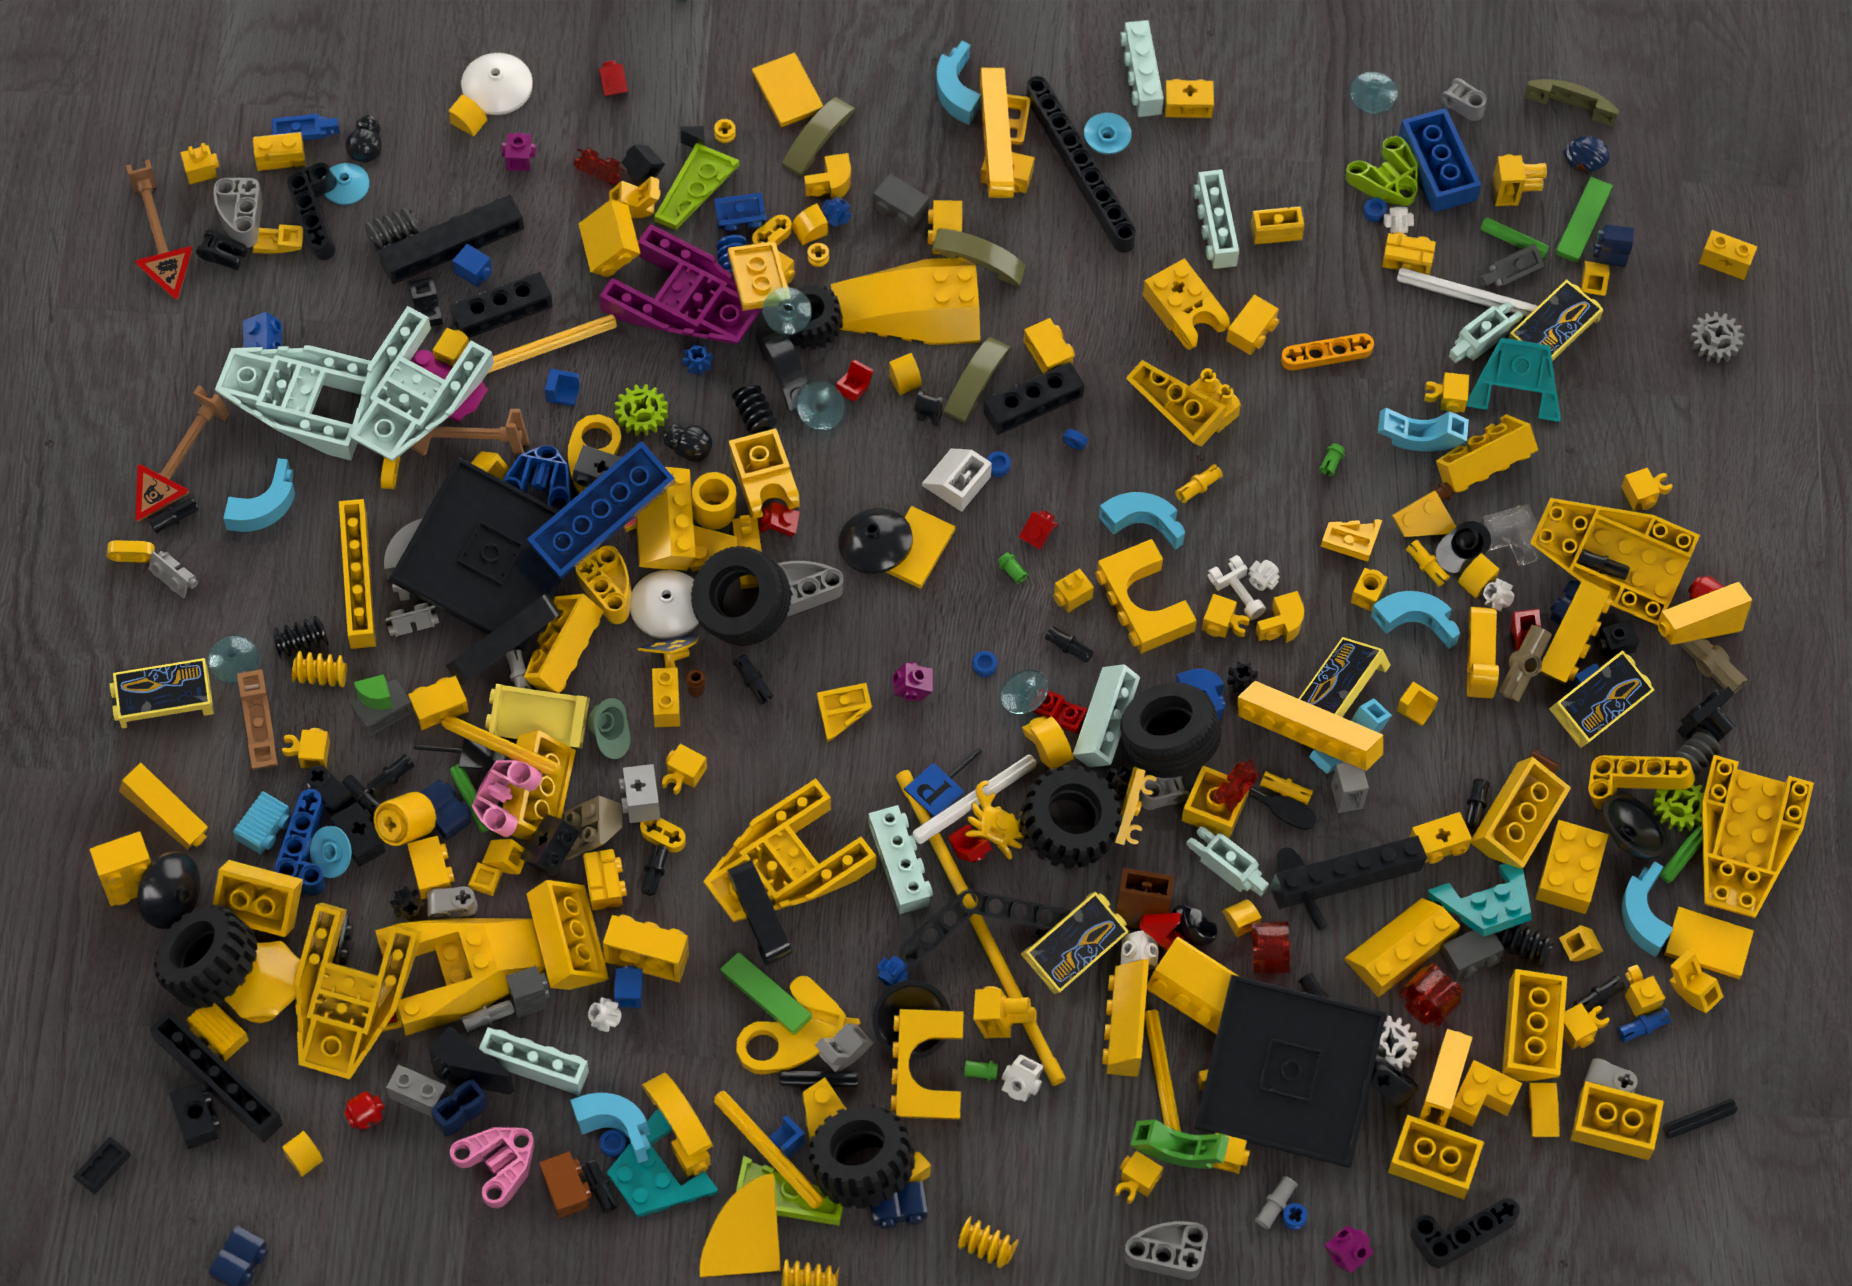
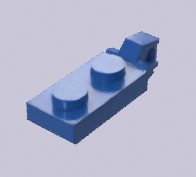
M319 114L273 118L272 135L301 132L303 141L326 138L327 135L339 134L338 118L326 119L325 116H319Z

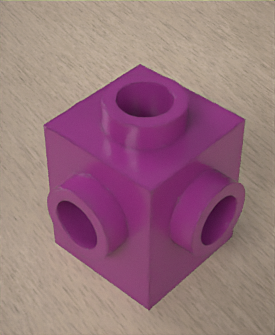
M522 132L507 133L506 143L502 142V157H505L506 169L508 171H531V160L536 158V144H532L531 134Z
M914 662L905 663L892 676L894 695L903 697L907 701H922L933 692V669L919 666Z
M1348 1225L1338 1231L1336 1236L1324 1245L1335 1266L1349 1273H1352L1358 1266L1364 1264L1366 1259L1374 1253L1369 1245L1370 1239L1367 1234L1361 1229L1356 1230Z

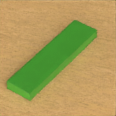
M1590 177L1555 255L1578 263L1613 185Z
M739 952L720 969L723 976L791 1034L795 1035L812 1019V1014Z

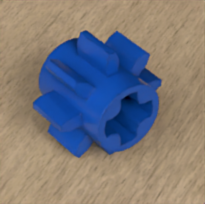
M839 197L831 200L826 199L821 207L828 223L836 227L839 224H847L852 216L849 213L850 204Z
M693 344V347L689 350H684L686 358L682 359L683 366H689V374L696 373L701 376L706 369L711 370L710 362L713 361L712 353H707L705 345L702 347Z
M892 956L890 960L883 957L877 965V971L879 972L877 978L887 987L909 978L906 972L908 969L907 964L896 956Z

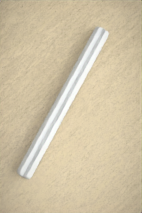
M1400 268L1397 276L1398 282L1487 307L1496 306L1499 308L1504 303L1510 302L1513 307L1508 313L1515 314L1520 312L1523 317H1528L1538 307L1537 305L1405 268Z
M1026 755L990 779L988 786L983 787L984 794H997L1033 770L1037 764L1036 760L1032 755ZM975 790L915 829L912 836L916 842L922 844L973 810L971 807L973 803H977L979 806L980 802Z

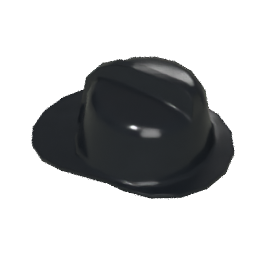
M1466 521L1458 525L1437 545L1436 560L1444 570L1452 573L1466 570L1481 553L1484 555L1489 550L1491 545L1489 530L1482 523L1476 521Z

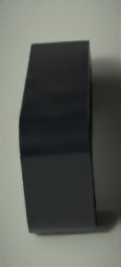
M319 162L291 174L287 180V185L308 245L317 258L327 260L335 254L336 248L318 196L334 190L337 185V178L328 164Z
M748 860L728 869L727 874L758 942L757 948L764 964L767 966L792 954L790 943L753 861Z
M1511 1198L1501 1199L1446 1232L1442 1230L1432 1216L1423 1214L1416 1218L1411 1229V1238L1430 1266L1442 1268L1514 1226L1520 1213V1207ZM1502 1211H1503L1504 1213H1508V1212H1509V1213L1511 1214L1510 1216H1509L1508 1214H1505V1215H1503V1216L1500 1217V1214H1501ZM1480 1222L1486 1223L1490 1230L1483 1231L1477 1224ZM1425 1226L1431 1233L1422 1234L1418 1227ZM1455 1236H1464L1468 1243L1461 1244L1457 1242ZM1433 1249H1442L1445 1252V1256H1436L1433 1253Z

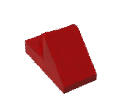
M1538 608L1513 612L1510 633L1515 637L1516 651L1520 649L1531 625L1541 628Z
M1181 913L1148 914L1141 918L1140 929L1167 951L1177 937L1186 942L1182 934L1172 931L1180 923Z

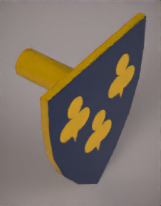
M694 635L663 640L638 647V651L663 653L665 668H675V661L689 657L690 652L688 648L698 642L699 636Z

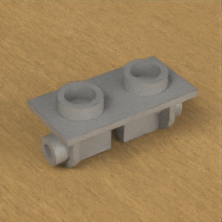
M153 551L148 570L184 599L187 588L193 589L197 586L196 576L185 567L177 571L176 569L180 567V563L171 557L169 553L160 551L157 554Z
M427 602L415 605V611L405 613L404 609L390 612V617L385 619L386 622L391 621L392 623L391 626H387L390 636L395 635V637L413 632L410 624L412 622L416 623L417 631L435 627V624L439 623L437 613H431L435 606H429Z

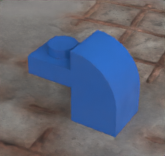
M1193 669L1177 674V683H1185L1199 688L1210 697L1218 720H1222L1226 704L1222 696L1224 683L1221 678L1214 672L1206 669Z

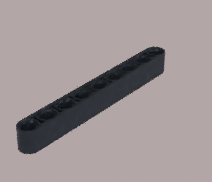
M1042 76L1031 77L1027 82L1026 97L1031 99L1030 107L1113 247L1122 253L1131 251L1134 247L1136 234L1133 223L1048 81Z

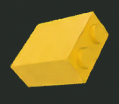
M610 199L579 223L590 272L608 278L641 254L628 205Z

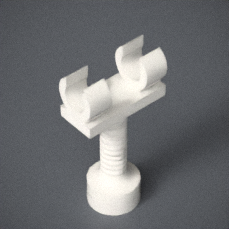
M1238 555L1229 559L1230 563L1228 565L1232 572L1223 576L1218 567L1208 570L1210 573L1208 578L1215 585L1217 591L1228 585L1232 586L1246 605L1244 613L1250 620L1257 619L1266 611V607L1261 600H1253L1239 579L1247 575V567Z

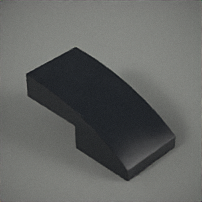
M433 277L410 281L409 285L415 310L429 317L431 327L442 325L443 320Z

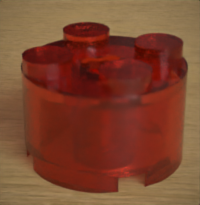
M1270 921L1252 923L1254 973H1291L1289 922Z
M1431 964L1429 967L1421 968L1400 990L1401 999L1405 997L1407 1003L1404 1006L1416 1020L1424 1025L1433 1023L1435 1024L1433 1027H1438L1460 1005V995L1463 989L1457 982L1451 981L1438 965Z

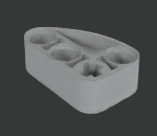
M222 178L218 180L214 185V200L222 227L231 239L245 244L247 248L254 246L258 241L263 207V197L259 182L254 178Z
M810 561L778 563L787 575L791 587V605L789 606L790 610L787 616L835 600L843 593V574L833 567ZM835 582L837 585L829 586L827 583ZM810 590V591H813L814 593L808 595V594H805V593H803V592Z
M1174 1221L1152 1226L1139 1232L1127 1241L1124 1250V1260L1133 1268L1182 1279H1194L1198 1276L1202 1266L1208 1237L1207 1230L1199 1223ZM1192 1234L1198 1235L1201 1241L1193 1243L1188 1239V1236ZM1139 1248L1143 1251V1255L1134 1256L1129 1250ZM1158 1254H1166L1170 1260L1168 1262H1160L1156 1256ZM1187 1260L1192 1261V1268L1186 1266Z

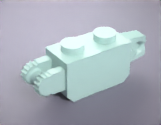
M1510 302L1504 303L1499 308L1492 306L1461 330L1458 339L1454 343L1456 346L1450 350L1449 358L1454 363H1457L1466 356L1474 361L1498 343L1501 337H1506L1510 329L1521 321L1523 315L1517 312L1507 318L1505 314L1513 307Z
M1200 827L1196 832L1208 845L1205 847L1193 838L1186 842L1188 847L1201 857L1200 862L1240 893L1243 889L1246 891L1250 889L1259 896H1262L1267 891L1269 883L1261 877L1262 873L1258 870L1259 864L1256 859L1223 834L1218 833L1215 836L1205 827Z

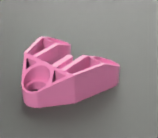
M496 761L483 779L472 804V808L480 821L487 828L503 837L512 835L517 827V818L497 804L499 801L505 803L506 799H512V795L509 794L511 789L507 787L509 782L521 789L533 791L542 780V772L521 761Z
M494 1127L456 1141L450 1148V1156L452 1162L460 1168H468L481 1161H485L490 1171L494 1174L497 1173L495 1177L483 1186L482 1197L488 1206L500 1208L510 1201L528 1177L534 1149V1139L531 1132L525 1128ZM523 1135L529 1139L526 1147L519 1148L515 1146L514 1140L518 1136ZM467 1149L470 1151L468 1158L460 1160L455 1157L456 1150ZM490 1189H499L502 1191V1195L497 1200H491L487 1197V1192Z

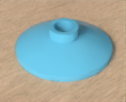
M1100 113L1093 116L1086 123L1084 138L1088 146L1094 151L1101 154H1115L1128 146L1131 140V128L1128 122L1117 114Z
M341 163L330 168L337 178V185L334 190L324 194L328 200L339 205H350L365 197L369 190L370 182L363 168L352 163Z
M335 826L322 827L315 833L311 841L310 858L312 864L318 865L322 869L324 877L335 878L342 875L347 870L351 860L350 841L347 835Z

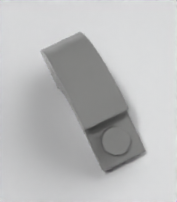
M422 519L411 522L403 527L390 541L384 557V569L387 580H389ZM392 583L393 592L399 593L400 601L410 599L408 591Z

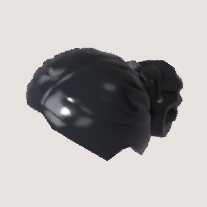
M366 115L356 122V130L348 136L345 144L347 154L353 160L365 163L379 157L382 146L379 135L381 132L380 124L374 116Z
M671 425L663 432L665 446L673 449L677 455L691 462L705 459L711 451L713 440L710 433L702 427L688 426L683 428L681 425Z
M1178 905L1173 909L1172 913H1181L1180 923L1176 927L1181 930V934L1189 944L1204 946L1212 943L1217 938L1218 928L1216 923L1209 922L1201 910L1184 905Z

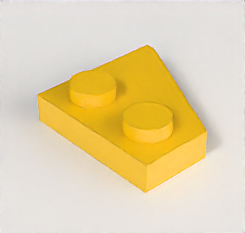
M1435 490L1391 515L1403 537L1448 534L1456 527Z
M1376 519L1374 523L1360 524V520L1347 523L1329 522L1321 547L1368 562L1382 520Z
M693 525L695 559L690 565V569L692 572L698 571L702 564L704 565V562L716 552L718 553L725 548L739 546L738 538Z
M867 683L818 692L816 695L827 741L834 739L872 709Z
M823 1078L802 1093L809 1144L811 1138L816 1136L814 1132L819 1125L823 1126L825 1124L824 1120L830 1115L832 1117L835 1116L840 1109L844 1108V1110H847L826 1078Z

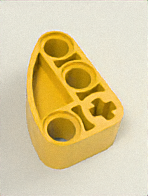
M605 545L575 567L580 587L604 611L603 615L613 624H621L628 619L631 609L632 591L626 564L619 551L614 546Z

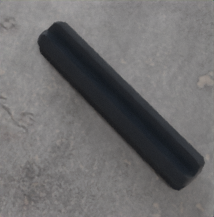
M781 1071L780 1085L811 1087L823 1078H826L831 1087L855 1088L858 1085V1074L856 1072Z
M1733 1099L1725 1100L1664 1124L1663 1132L1667 1138L1671 1139L1735 1114L1738 1110L1737 1105Z

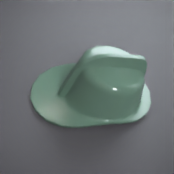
M608 698L593 707L588 717V727L591 733L596 736L598 747L603 755L610 759H619L626 754L631 742L625 706L621 701L615 698Z

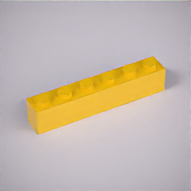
M364 499L339 501L347 632L351 649L376 647Z
M1254 681L1238 696V717L1367 771L1383 755V734L1262 683Z

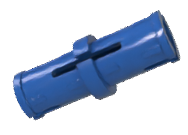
M1663 1007L1649 1015H1640L1637 1017V1020L1617 1027V1033L1622 1032L1618 1036L1623 1043L1643 1034L1647 1036L1652 1033V1030L1671 1023V1018H1667L1670 1014Z

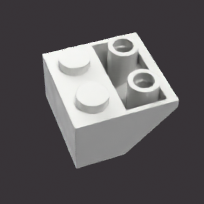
M950 449L922 482V486L962 512L991 477L992 463L973 450Z

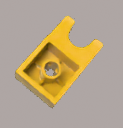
M1185 258L1144 281V298L1169 331H1173L1187 350L1197 346L1198 333L1194 328L1196 324H1209L1217 332H1223L1230 327L1229 316Z
M777 429L729 441L731 461L752 519L763 517L762 505L770 498L782 499L789 509L800 507L799 493Z

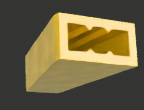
M1736 582L1662 611L1658 630L1671 645L1740 632L1744 628L1752 599L1742 585Z
M141 762L122 780L119 792L187 850L193 845L197 848L207 838L205 833L208 826Z
M1447 1029L1419 1119L1445 1128L1472 1041L1471 1036Z

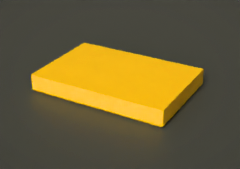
M796 53L752 68V74L780 127L813 116L823 107Z
M775 241L728 248V257L743 311L791 304L789 289Z
M911 506L904 518L908 521L912 530V548L901 564L886 571V573L922 589L954 534L956 526Z
M1678 907L1672 926L1673 930L1669 936L1664 956L1678 959L1689 950L1696 954L1700 967L1740 980L1754 930Z

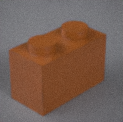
M569 1151L539 1162L541 1173L559 1219L589 1208L588 1198H591L592 1195L587 1182L582 1183L579 1174L583 1172L578 1158L573 1159Z

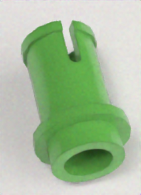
M1335 443L1328 446L1326 457L1319 471L1324 475L1329 471L1328 476H1334L1340 459L1345 457V449Z
M1007 552L999 558V568L1001 570L1004 569L1016 584H1020L1028 577L1029 573L1015 560L1014 554Z
M966 1060L964 1077L986 1078L989 1082H991V1079H997L998 1064L993 1063L991 1060L989 1063Z

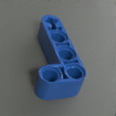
M307 789L300 794L274 869L275 872L281 874L285 871H293L292 877L303 879L301 893L308 895L320 894L326 885L322 869L318 865L307 862L310 855L312 838L318 831L324 814L321 794L315 789ZM301 825H309L306 830H298ZM293 848H301V851L298 853H290ZM310 877H318L316 882H306Z

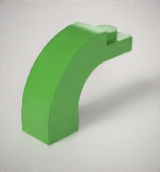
M1156 1119L1136 1122L1130 1146L1148 1156L1171 1164L1211 1169L1212 1164L1223 1163L1229 1137L1224 1134H1186L1171 1129Z

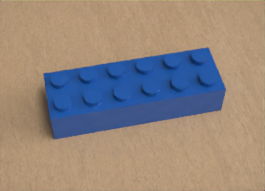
M641 441L527 538L528 544L556 576L562 580L579 563L600 548L675 483V478Z

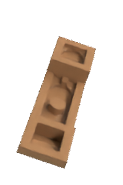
M263 670L237 673L252 770L278 766Z

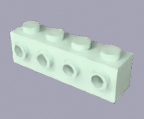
M1149 21L1126 22L1124 32H1121L1120 38L1122 47L1125 46L1126 50L1124 52L1125 65L1129 66L1128 82L1129 86L1133 87V106L1136 105L1138 117L1161 115L1163 94Z
M1223 171L1199 172L1197 184L1193 185L1195 199H1199L1200 203L1197 207L1198 217L1203 219L1204 225H1202L1203 240L1207 239L1208 246H1206L1207 260L1212 261L1213 269L1237 266L1239 247Z
M1125 664L1102 667L1073 752V756L1088 767L1106 766L1112 763L1121 736L1120 721L1126 707L1133 700L1140 680V676Z
M898 805L869 813L868 824L899 914L928 907L930 896H933L930 882L924 881L922 873H925L922 859L916 858L914 852L917 850L915 839L912 835H908L906 828H909L906 814L900 812Z
M488 1027L479 1047L481 1051L511 1073L576 1095H580L589 1073L588 1062L577 1055L562 1053L550 1046L545 1047L536 1044L526 1038L512 1036L503 1030H494Z

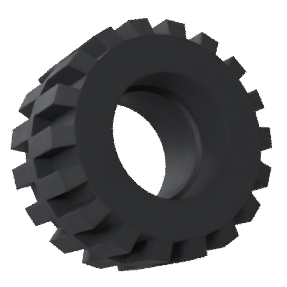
M804 283L801 284L802 287L792 288V293H790L791 304L780 305L779 315L783 330L793 345L798 346L800 344L801 349L806 350L807 347H810L811 350H816L817 346L824 348L827 342L832 343L835 341L834 336L838 337L840 335V328H843V316L839 300L834 295V291L831 289L827 290V287L823 284L818 287L817 283H811L810 286ZM816 311L822 313L819 318L812 321L800 320L803 315L809 312Z

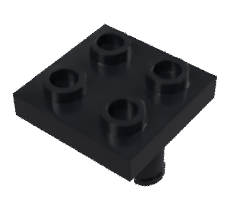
M1729 686L1721 692L1717 688L1701 704L1699 703L1680 720L1683 725L1677 732L1684 738L1696 727H1702L1709 731L1717 742L1721 741L1736 727L1721 710L1722 706L1735 693Z

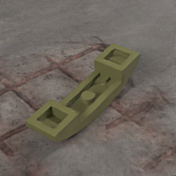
M1531 80L1528 82L1524 98L1547 105L1549 98L1591 111L1593 112L1591 120L1614 127L1619 110L1600 94L1578 84L1561 80Z
M837 97L830 100L814 115L799 134L785 156L782 166L802 177L815 161L816 153L838 126L843 127L855 112V108Z
M939 228L931 249L950 259L959 256L998 273V279L1016 287L1020 286L1026 267L1020 259L1000 246L974 235L955 230Z
M992 337L986 339L959 379L947 402L944 414L966 423L977 405V399L997 367L1000 368L1011 350L1010 346Z

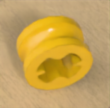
M722 119L716 122L714 136L718 142L729 143L734 140L735 125L731 120ZM722 129H727L728 133L723 134Z
M823 243L810 245L808 248L809 263L815 267L826 265L829 261L828 247ZM815 252H821V257H816Z

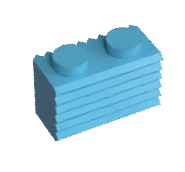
M262 791L248 812H246V815L243 816V819L240 820V823L237 824V827L234 828L235 839L259 855L265 849H271L276 841L275 835L280 829L284 830L291 821L289 806Z

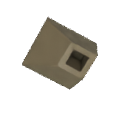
M597 796L565 811L564 821L580 832L565 859L571 860L602 846L622 828V804Z

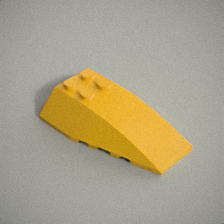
M961 257L954 259H924L831 284V290L834 291V295L839 300L843 316V328H840V330L863 334L872 332L877 333L881 337H887V335L901 337V340L911 342L912 339L923 341V344L929 345L980 343V309L976 264Z

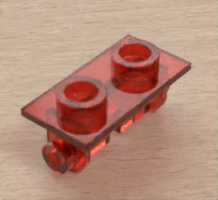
M586 148L585 151L577 149L581 153L580 158L576 157L573 163L577 170L593 176L595 169L598 168L596 178L609 184L618 183L620 179L619 171L625 173V170L619 166V161L610 157L604 160L598 157L600 153L590 148Z
M1249 758L1247 762L1237 763L1227 776V780L1231 783L1223 782L1214 792L1213 801L1219 805L1225 803L1230 813L1260 777L1252 759Z

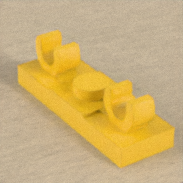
M742 515L740 518L732 519L734 536L738 538L739 546L751 547L762 552L757 519H752L750 515ZM746 575L740 577L741 589L759 587L755 576Z
M1134 767L1120 813L1122 823L1114 839V842L1124 845L1125 840L1131 844H1138L1139 842L1136 839H1132L1130 833L1135 829L1142 831V827L1137 824H1131V820L1133 821L1134 815L1138 816L1141 809L1142 801H1139L1140 790L1147 795L1153 794V791L1145 788V782L1147 780H1157L1153 775H1145V770Z

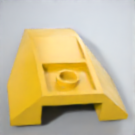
M1550 498L1530 544L1579 582H1582L1584 579L1609 591V599L1613 600L1612 607L1658 626L1661 613L1668 609L1700 535L1651 514ZM1586 549L1603 557L1607 555L1609 556L1608 559L1629 566L1630 571L1627 578L1622 580L1606 573L1601 574L1597 570L1578 564L1583 550Z
M1713 755L1702 800L1704 904L1756 918L1803 831L1814 783L1788 776L1785 782L1739 770L1737 769L1738 761Z

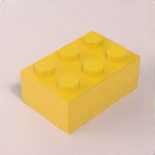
M1558 820L1535 900L1586 914L1591 902L1608 834Z
M139 831L90 848L98 876L110 905H124L131 899L136 898L141 878L151 863L141 832Z
M228 860L219 869L213 905L225 906L252 929L286 937L295 927L303 879Z
M612 915L603 940L605 963L620 967L635 966L638 969H642L645 974L680 983L689 957L688 935H685L684 932L678 929L666 930L660 928L652 922H637L627 915Z
M1585 1081L1580 1092L1570 1141L1649 1160L1655 1149L1664 1101Z
M1407 1115L1388 1173L1464 1200L1484 1142Z

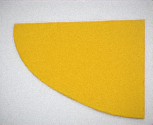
M774 1173L763 1175L747 1183L724 1205L704 1245L700 1261V1277L781 1271Z

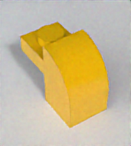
M845 153L825 156V173L804 176L806 197H819L824 194H830V199L835 197L842 198L848 192L851 185L849 155Z
M651 176L639 187L621 181L610 190L609 200L612 199L628 205L631 218L648 217L654 214V203L660 198L659 179Z
M1298 591L1274 597L1272 611L1275 617L1257 622L1255 634L1258 641L1265 639L1270 641L1283 635L1285 643H1287L1299 634L1304 618V606Z
M1044 716L1035 718L1029 724L1022 727L1024 735L1036 745L1041 761L1050 769L1058 768L1074 759L1063 730L1052 716L1048 719Z
M1687 950L1670 966L1674 975L1669 980L1671 985L1692 1007L1707 1013L1723 998L1718 980L1702 972L1695 953Z

